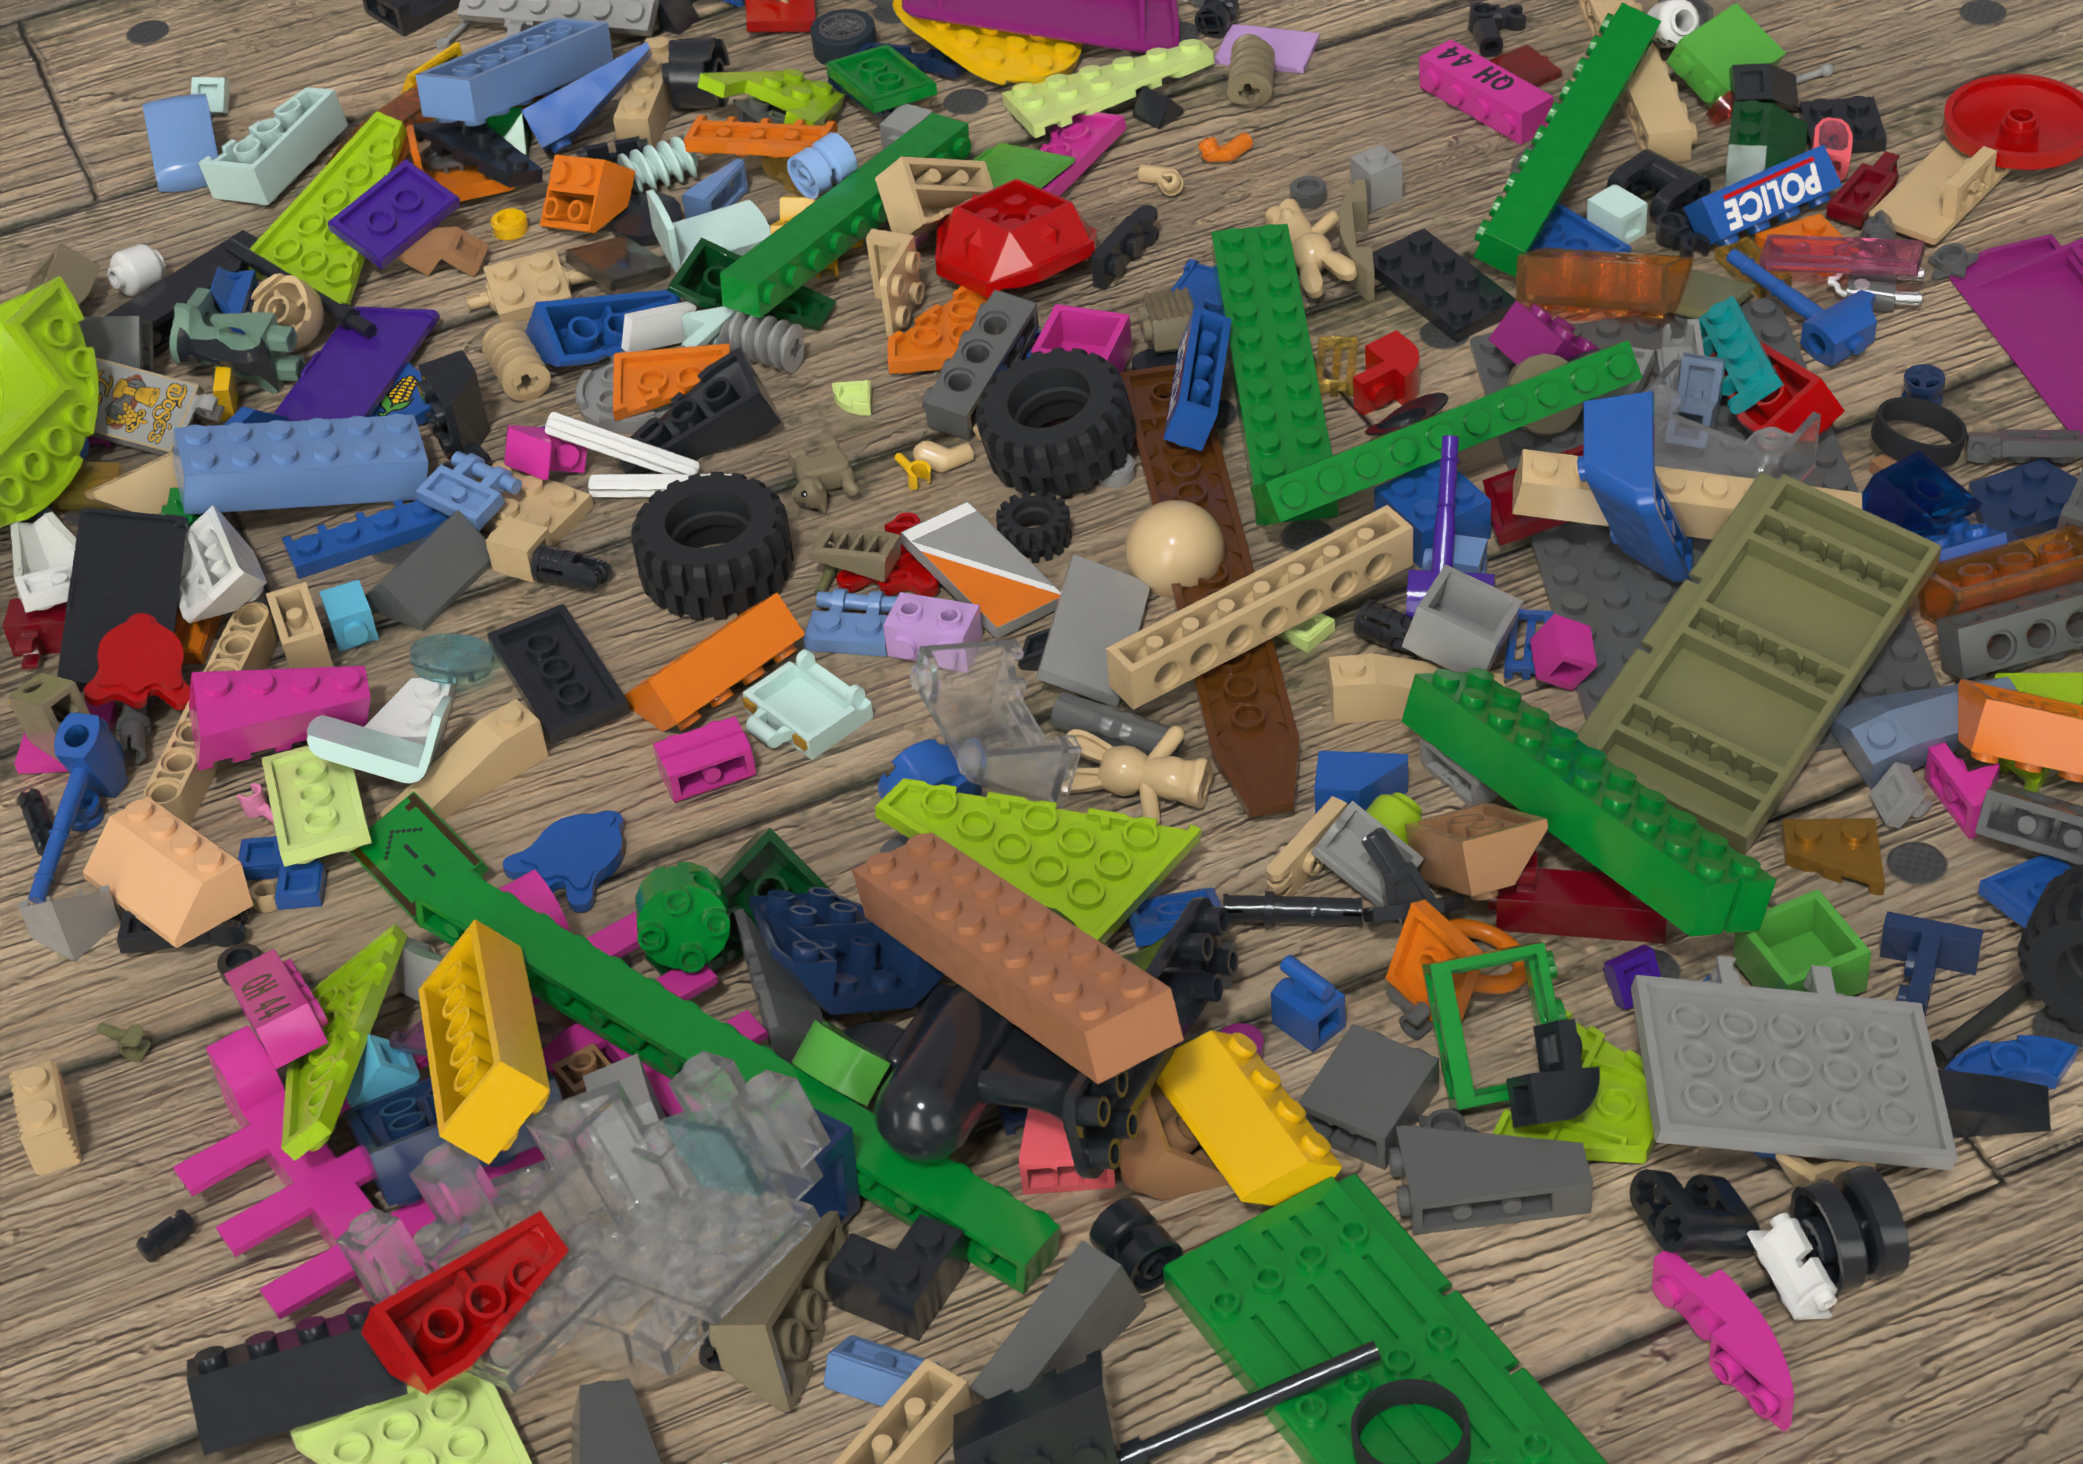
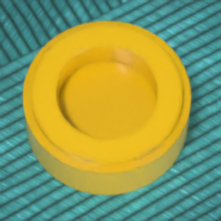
M516 208L498 211L490 221L493 235L499 240L510 241L524 236L529 229L525 212Z

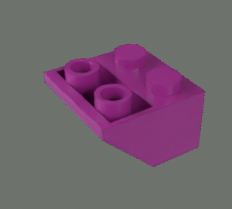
M1515 301L1488 339L1516 365L1525 358L1544 353L1568 359L1592 349L1600 350L1594 343L1581 335L1577 339V336L1574 334L1576 328L1557 315L1552 320L1554 316L1538 304L1534 303L1529 308L1518 301Z

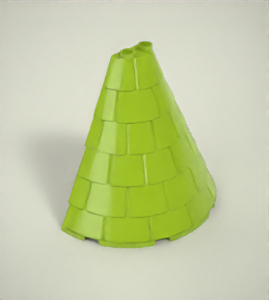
M61 276L55 277L23 295L20 294L0 304V529L16 521L20 522L31 518L60 496L81 467L84 459L79 455L85 438L93 435L99 398L94 347H86L79 322L84 320V317Z

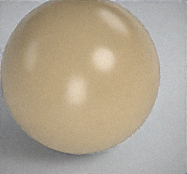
M1168 500L1152 505L1136 518L1127 535L1125 555L1132 576L1139 578L1148 585L1150 593L1161 597L1174 598L1172 593L1173 583H1180L1181 586L1185 587L1198 585L1199 578L1202 577L1208 580L1219 571L1220 562L1223 563L1225 558V542L1218 523L1205 509L1188 501Z

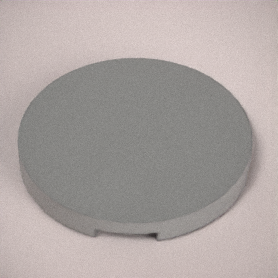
M614 355L610 356V361L603 363L595 369H587L579 378L575 388L578 410L584 420L589 424L615 433H635L649 419H660L673 406L670 403L615 422L613 415Z

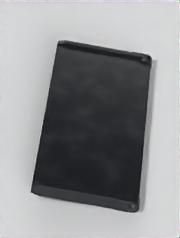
M99 508L80 509L57 677L74 681L79 691L84 692L85 686L95 677L98 671L97 654L100 641L111 629L125 623L134 614H150L155 617L159 624L174 633L185 537L189 520L186 517ZM150 696V697L148 698V699H158V700H162V699H161L160 697H158V696Z

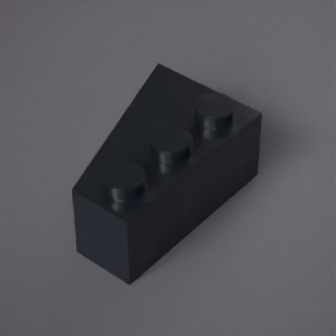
M1099 1349L1086 1355V1362L1059 1373L1056 1368L1043 1374L1041 1382L1017 1393L1010 1389L954 1414L953 1456L955 1464H1119L1118 1435L1102 1350Z

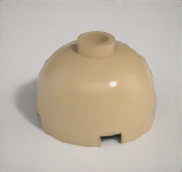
M274 274L263 280L253 291L250 298L255 301L252 312L275 313L280 326L295 328L297 344L294 350L301 349L310 344L321 330L324 321V308L321 298L310 284L297 277Z

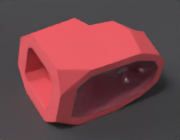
M1828 117L1822 119L1815 126L1811 149L1824 144L1841 181L1847 177L1853 134L1845 121Z

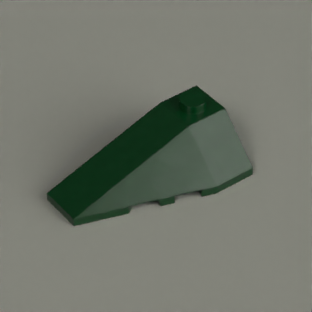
M701 237L668 285L667 291L703 308L723 307L720 273L742 256ZM803 285L764 316L771 315L777 321L787 320L790 325L799 324L803 328L820 331L835 308L837 301Z

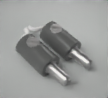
M1867 254L1851 255L1850 267H1843L1838 270L1836 275L1829 276L1828 285L1834 286L1836 293L1846 298L1859 290L1872 292L1876 295L1873 311L1894 312V304L1922 305V292L1896 291V281L1923 282L1925 279V269L1898 266L1899 258L1871 257ZM1843 273H1849L1847 291L1842 290L1837 282Z

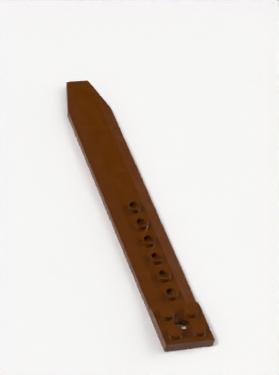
M1173 364L1120 372L1123 377L1136 421L1134 436L1151 506L1168 500H1183L1194 503L1212 515L1224 537V562H1220L1219 571L1208 580L1201 577L1198 579V585L1192 587L1181 586L1180 583L1172 584L1176 610L1179 611L1255 571L1215 422L1202 451L1190 447H1182L1174 442L1163 439L1176 365ZM1273 638L1193 679L1212 759L1249 817L1294 811L1300 747L1299 735Z

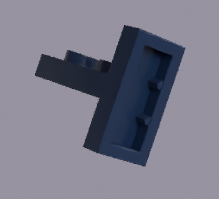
M1887 911L1883 926L1880 957L1906 962L1904 978L1911 979L1909 986L1900 984L1897 1001L1922 1003L1926 1018L1937 968L1976 976L1984 930Z

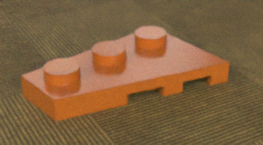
M730 343L614 353L613 415L615 422L670 404V400L679 392L685 396L700 382L697 377L700 372L731 352Z

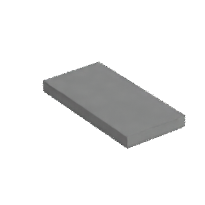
M1073 554L1068 565L1036 679L1117 707L1121 697L1109 686L1106 648L1139 631L1150 587L1137 577Z

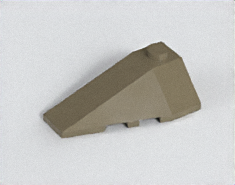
M60 244L31 274L23 294L55 277L61 276L78 305L84 299L90 301L100 284L96 280L100 265Z
M828 1211L730 1294L709 1325L710 1343L716 1348L722 1369L781 1412H791L809 1382L813 1366L806 1359L812 1342H821L825 1332V1327L821 1322L825 1301H832L826 1268L846 1241L838 1211Z

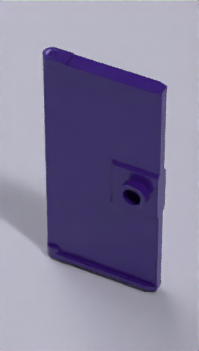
M353 307L360 312L361 317L376 325V334L372 338H367L353 329L346 330L338 325L321 350L313 355L302 370L301 377L274 413L288 417L289 421H303L313 418L340 419L353 416L371 417L432 328L439 321V313L432 309Z

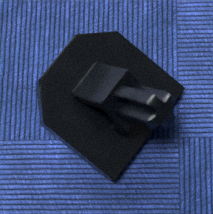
M1384 828L1375 829L1361 840L1362 846L1383 876L1380 883L1384 905L1362 908L1364 922L1391 920L1392 924L1402 923L1404 925L1411 903L1426 900L1440 913L1465 909L1463 895L1435 898L1413 862L1405 861Z

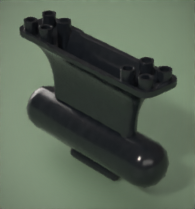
M1193 898L1173 928L1164 937L1146 948L1122 956L1171 988L1183 1037L1189 1027L1195 1024L1208 1002L1220 1001L1223 993L1222 977L1235 976L1239 966L1237 950L1235 948H1223L1221 936L1226 935L1229 928L1228 911L1225 907H1213L1209 898ZM1047 907L1059 916H1061L1062 918H1064L1065 920H1067L1068 922L1075 925V923L1072 920H1070L1059 910ZM956 983L954 987L942 984L933 990L885 1057L890 1063L888 1071L892 1073L883 1084L877 1097L875 1125L884 1142L894 1153L919 1163H930L944 1160L963 1146L990 1105H1007L1033 1109L1054 1117L1064 1125L1077 1173L1082 1178L1098 1179L1105 1169L1115 1170L1118 1168L1121 1160V1142L1123 1140H1134L1137 1137L1139 1130L1137 1112L1180 1042L1097 1084Z

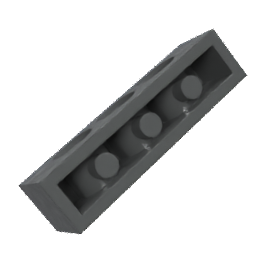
M994 290L986 303L983 302L979 306L975 322L969 331L965 330L962 333L958 349L951 359L948 358L944 362L938 381L934 387H929L925 392L922 407L926 412L928 427L967 441L972 439L975 434L973 427L977 421V405L988 384L993 385V378L1001 370H1008L1010 363L1022 358L1039 330L1037 303Z
M2083 580L1937 619L1942 670L1961 679L1979 681L1985 679L1989 672L2000 669L2006 671L2019 670L2026 667L2029 661L2039 658L2045 660L2059 659L2064 657L2068 650L2079 647L2083 648ZM2072 615L2071 621L2069 625L2066 627L2067 621L2069 617ZM2033 626L2031 634L2027 637L2028 630ZM1993 637V642L1991 646L1987 649V644L1989 640Z
M1999 781L1987 789L1975 831L1976 834L2083 865V806Z

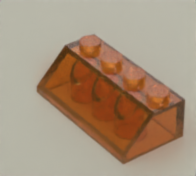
M1543 247L1518 255L1516 301L1529 303V308L1536 303L1547 311L1552 310L1553 305L1566 306V312L1589 313L1590 308L1603 309V315L1626 316L1627 311H1641V318L1663 319L1665 318V313L1679 308L1692 268L1693 257Z
M2070 525L1940 561L1918 594L1921 617L1937 626L1936 620L2083 580V530L2075 525Z

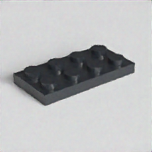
M1425 228L1373 252L1374 278L1456 343L1502 321L1515 301H1519Z
M564 603L487 633L491 649L531 713L540 720L542 731L551 745L630 713L626 698Z

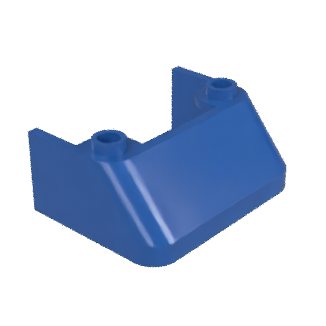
M1648 391L1584 401V455L1578 456V473L1581 482H1588L1610 527L1612 543L1614 545L1619 544L1622 552L1674 583L1682 582L1685 579L1692 580L1689 577V573L1693 569V537L1685 535L1655 471L1653 392Z

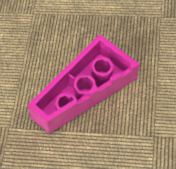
M365 666L191 672L189 712L198 771L213 768L214 762L231 758L233 763L251 759V753L274 748L276 753L290 750L294 743L307 740V728L310 722L320 715L364 727L368 722L371 699Z

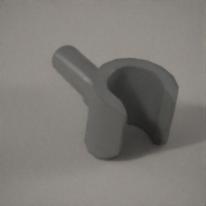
M1394 986L1387 989L1386 995L1404 1013L1399 1018V1023L1402 1030L1410 1038L1417 1040L1433 1027L1431 1021L1426 1019L1430 1015V1009L1425 1002L1421 1001L1414 1004Z

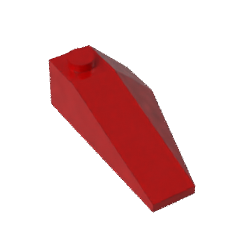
M540 1210L371 1307L361 1334L390 1375L428 1395L469 1371L567 1256L569 1249Z

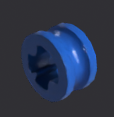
M86 789L71 830L78 832L88 831L98 826L104 819V810L97 793L93 790Z

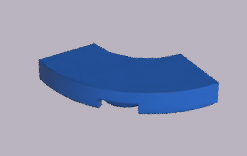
M2017 1035L2016 1040L1992 1044L1989 1040H1986L1960 1053L1944 1070L2000 1076L2056 1089L2076 1060L2079 1046L2054 1038L2034 1035Z

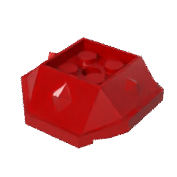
M1016 178L984 194L973 195L971 200L954 207L948 218L938 223L935 256L936 275L987 298L991 296L994 290L1002 292L1005 288H1020L1040 282L1091 257V254L1098 246L1097 229L1087 224L1071 201Z

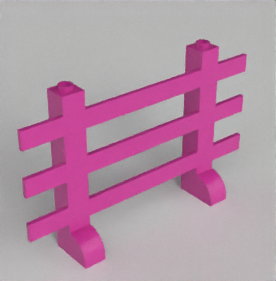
M535 869L499 888L503 892L512 893L521 903L534 911L549 915L556 924L570 932L558 901ZM636 911L586 939L593 946L610 956L621 958L640 947L637 937ZM706 964L696 972L688 973L681 969H672L656 978L666 990L683 1000H689L718 983L717 976ZM531 994L533 1006L542 1002V1000ZM747 1009L725 1021V1023L734 1026L740 1034L757 1044L768 1038L767 1030ZM568 1016L566 1017L572 1022L573 1026L541 1043L545 1066L553 1076H555L552 1064L591 1043L597 1046L611 1064L632 1056ZM246 1025L206 1047L227 1108L242 1129L179 1163L173 1169L192 1197L263 1157L285 1186L284 1189L216 1226L217 1233L234 1257L239 1256L305 1217L310 1219L330 1246V1249L260 1288L262 1296L278 1319L281 1320L352 1278L369 1301L375 1304L422 1279L420 1267L405 1247L592 1140L586 1124L588 1118L581 1104L568 1111L574 1130L562 1135L563 1138L558 1143L546 1148L532 1147L518 1153L515 1160L500 1167L487 1166L472 1172L468 1180L458 1185L438 1186L425 1193V1196L419 1201L405 1205L382 1218L359 1188L374 1179L359 1146L336 1158L325 1143L314 1152L307 1151L296 1161L281 1149L285 1089L261 1042L252 1029ZM424 1028L399 1042L409 1046L418 1070L429 1065ZM641 1062L672 1130L675 1143L683 1150L699 1140L694 1132V1125L698 1118L705 1113H712L720 1118L718 1108ZM347 1096L339 1115L352 1108Z

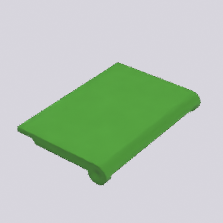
M999 143L992 149L987 148L973 159L986 162L994 188L1017 178L1040 189L1076 161L1075 157L1005 143Z

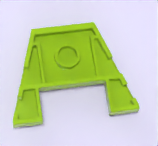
M795 69L701 73L698 82V88L721 98L746 93L786 111L784 124H794L797 119H802L806 121V125L823 126L825 118L831 119L842 109L845 98L844 94L832 90L833 86L823 81H811L804 78L803 72Z
M1565 1009L1567 1019H1572V1013ZM1576 1022L1577 1033L1582 1041L1581 1061L1584 1062L1582 1068L1600 1067L1599 1088L1591 1105L1582 1114L1569 1120L1513 1128L1511 1110L1504 1109L1492 1134L1583 1143L1588 1161L1646 1164L1656 1142L1642 1057L1630 1049L1623 1052L1605 1041L1606 1034L1592 1025L1586 1029Z

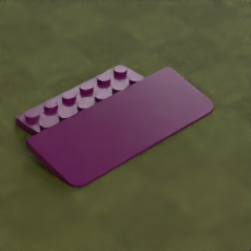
M902 0V8L906 13L917 18L1142 53H1146L1153 48L1170 49L1179 46L1177 0Z
M2052 234L1979 252V260L1967 267L1966 277L1961 279L1950 275V282L2066 430H2080L2083 434V238L2061 246Z

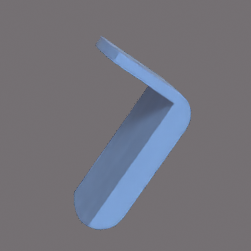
M190 94L174 96L142 104L159 192L191 191L208 187L198 162L207 156L212 157L214 160L218 157L207 95Z

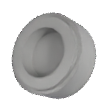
M1127 453V457L1119 468L1114 467L1112 474L1104 481L1097 480L1098 483L1108 488H1119L1131 483L1136 476L1133 457Z

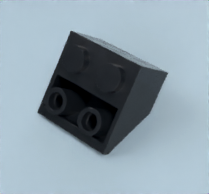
M460 350L418 365L422 381L417 382V388L425 405L428 404L430 409L429 412L425 413V419L432 435L438 434L439 444L444 455L453 456L457 451L461 452V449L468 442H474L481 446L489 434L490 428L476 370L464 351Z

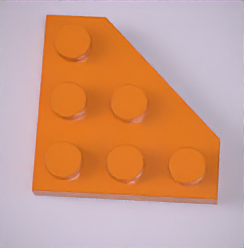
M961 286L952 292V300L943 306L935 304L915 318L916 325L903 333L898 330L888 337L889 374H911L920 371L941 370L946 359H951L958 349L962 333L965 330L969 331L975 322L979 306L983 302L986 303L990 297L986 298Z

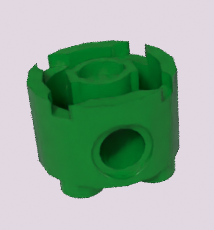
M677 862V866L665 868V865L654 869L641 882L635 896L637 937L640 947L658 964L691 973L699 971L705 963L710 962L723 950L730 934L728 901L720 879L707 867L692 862Z

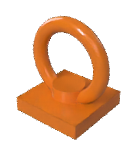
M1426 900L1413 902L1410 905L1385 979L1414 1004L1421 1001L1425 1002L1430 1009L1422 964L1482 953L1483 951L1468 938L1483 941L1497 949L1521 944L1506 932L1490 924L1464 918L1446 919ZM1524 962L1511 963L1512 970L1502 975L1479 974L1481 969L1452 974L1461 1023L1473 991L1484 994H1505L1522 987L1527 981ZM1430 1011L1428 1019L1433 1023Z

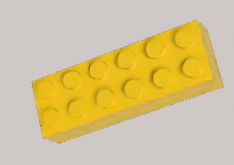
M475 919L421 985L418 993L439 1136L485 1163L490 1164L501 1150L506 1151L513 1145L521 1125L530 1114H537L544 1107L550 1095V1085L522 948Z

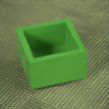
M1817 889L1767 909L1760 930L1736 932L1733 957L1736 958V965L1754 987L1809 992L1803 987V983L1810 967L1814 965L1831 967L1836 993L1844 994V996H1854L1867 990L1871 951L1821 891Z

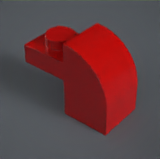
M1395 330L1365 345V371L1353 377L1354 409L1364 416L1393 400L1404 405L1416 399L1420 391V355L1415 344Z

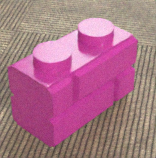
M736 716L721 721H712L698 729L680 735H671L665 740L653 743L659 774L674 803L756 775L750 743L742 731Z

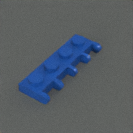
M399 499L393 501V509L383 510L368 517H365L362 511L355 514L356 521L343 523L328 530L325 524L316 526L318 531L316 534L306 535L295 541L288 535L282 537V541L298 579L425 538L449 516L419 502V499L405 505Z

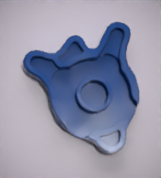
M607 810L594 814H577L562 818L547 827L530 847L505 858L503 861L504 873L508 878L516 880L535 869L549 886L552 893L558 889L566 890L569 907L572 911L576 913L588 912L594 905L595 891L598 885L610 877L623 860V840L621 836L625 828L623 817L618 812Z

